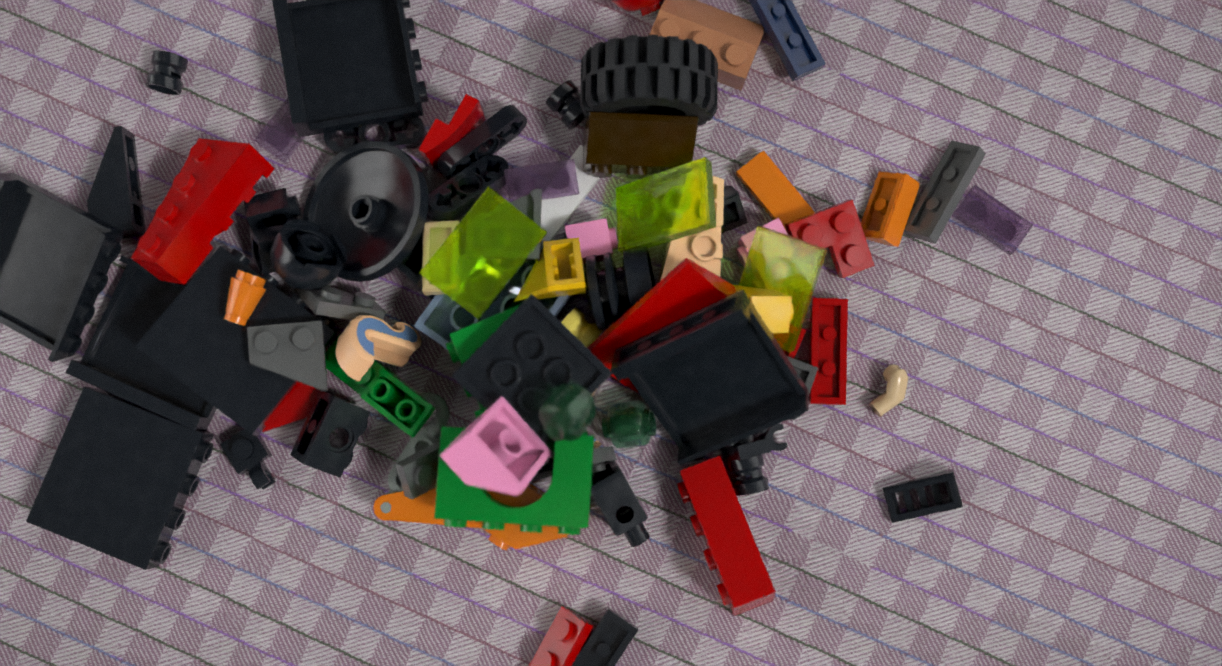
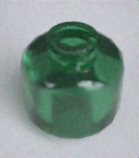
M577 384L557 386L539 410V418L545 433L558 441L570 442L578 440L596 416V406L591 393Z
M641 400L615 403L610 406L607 417L602 418L603 435L605 438H610L613 445L618 449L645 446L650 442L651 436L656 435L655 414Z

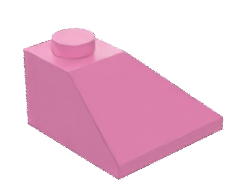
M501 396L463 430L440 456L466 485L517 496L526 488L552 454V451L504 397Z

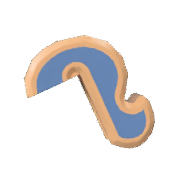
M359 315L351 320L338 338L335 349L336 358L341 369L349 377L360 381L373 364L374 359L403 367L409 361L412 353L421 346L422 341L418 332L406 323L396 322L391 327L384 320L375 316Z

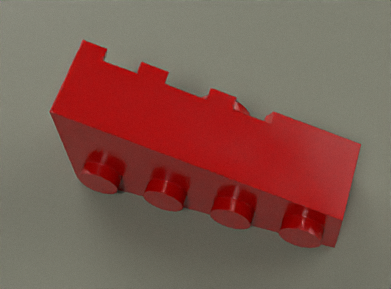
M199 138L191 148L189 156L179 174L174 178L165 199L157 208L148 229L140 238L131 259L161 281L185 285L214 248L210 243L212 239L223 231L226 232L234 222L230 218L242 201L247 204L256 194V191L253 189L254 185L261 176L268 178L275 168L249 143Z
M720 455L680 470L682 482L676 483L683 503L690 502L695 515L689 518L696 536L703 535L708 549L703 550V554L709 570L717 571L721 583L716 585L723 605H730L733 616L774 601L776 591Z

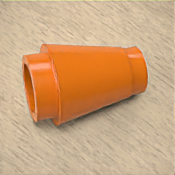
M237 270L235 278L231 277L224 319L245 326L267 290L263 288L266 279Z

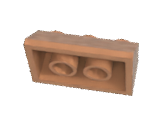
M665 0L658 12L650 35H658L660 37L676 36L682 40L690 39L694 40L696 44H704L709 50L711 49L717 58L718 82L742 91L765 29L758 23L697 0Z

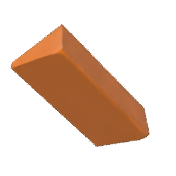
M878 172L861 221L866 240L892 247L899 246L919 189L918 181L906 173Z

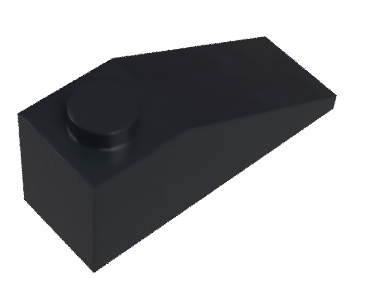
M117 126L113 129L88 196L87 213L124 232L122 237L124 239L143 236L146 230L135 135L124 127Z

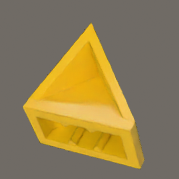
M579 237L544 241L543 249L540 253V261L535 262L514 302L525 301L530 294L536 299L585 294L586 287Z

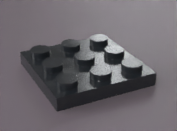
M530 294L452 374V377L486 409L503 396L538 437L546 443L609 378L612 372L538 299Z

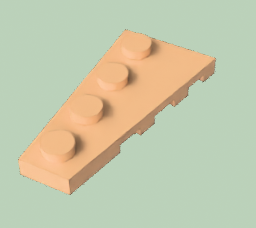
M693 169L687 171L657 284L686 257L720 277L721 259L723 258L721 226L723 225L724 179Z

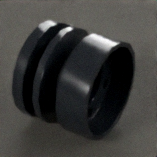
M647 246L624 250L622 258L623 267L616 268L610 252L604 253L605 270H601L596 255L586 257V275L584 279L587 302L599 330L609 328V312H612L614 322H616L624 314V310L630 309L655 286Z

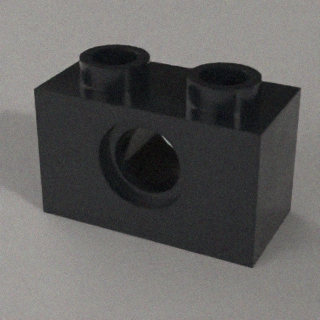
M319 391L290 455L304 465L341 478L344 469L352 461L353 449L359 437L367 428L368 417L371 412L331 393ZM338 428L336 437L329 441L331 432Z

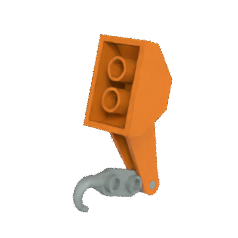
M431 392L420 394L435 406L436 416L432 423L419 431L414 438L411 437L396 463L440 441L441 426H447L449 420V408L445 400L439 395ZM394 464L388 476L389 492L378 497L374 502L373 510L375 515L385 521L444 525V519H434L437 487L413 500L405 497L396 464ZM531 483L517 496L486 489L497 501L515 507L530 505L545 494L544 491ZM467 521V527L482 528V522ZM505 523V530L484 529L491 534L488 540L505 551L510 547L517 550L568 537V534H559L557 526H543L542 532L520 531V524Z

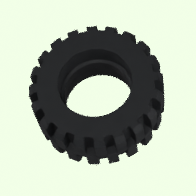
M630 35L626 38H611L608 42L601 41L596 43L594 47H590L581 59L580 109L586 119H588L590 112L698 117V126H701L710 121L718 109L717 58L711 49L709 50L704 44H696L694 40H682L676 36Z

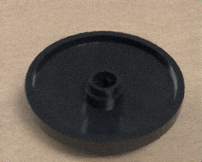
M366 141L352 145L338 153L324 166L309 191L303 220L320 225L319 232L327 237L333 233L345 246L348 258L338 277L354 282L374 280L394 270L408 257L416 246L427 219L429 197L424 174L410 155L389 143L380 141Z

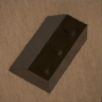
M590 112L583 130V172H591V176L598 178L611 177L612 173H626V177L630 179H644L647 177V174L661 175L663 180H680L692 168L698 117Z

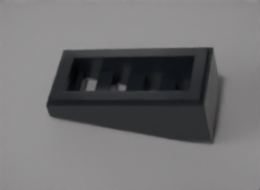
M953 469L882 488L892 523L963 507ZM945 482L949 496L948 500L942 501L938 483ZM931 485L935 503L928 505L924 486ZM915 488L917 489L921 507L914 508L910 490ZM895 493H903L906 511L900 512Z

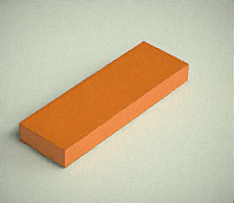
M764 150L736 171L737 177L773 220L779 218L785 230L784 224L815 213Z

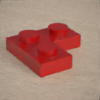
M853 200L843 201L784 224L788 236L795 247V257L801 258L828 247L839 278H845L875 266Z

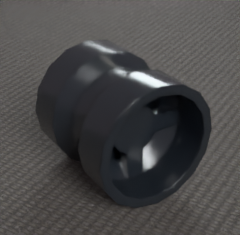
M159 50L153 51L151 59L153 71L148 74L145 86L160 93L175 96L181 95L183 83L180 79L181 75L186 72L188 60L174 53Z
M572 80L561 84L546 100V105L553 112H558L562 116V123L569 130L575 128L586 119L580 109L578 87Z
M762 455L743 460H727L729 471L734 474L735 481L732 486L736 496L758 493L769 489L768 480L762 473L764 465Z

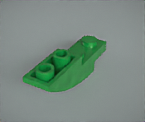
M339 334L325 353L326 369L361 395L360 397L406 434L414 438L436 408L375 359L360 381L349 377L341 369L336 358L335 349L338 338L341 335Z

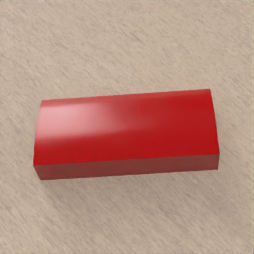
M686 257L587 348L611 371L616 349L736 293V288L731 283ZM612 373L610 376L617 380V378ZM628 377L619 381L628 388L638 392Z

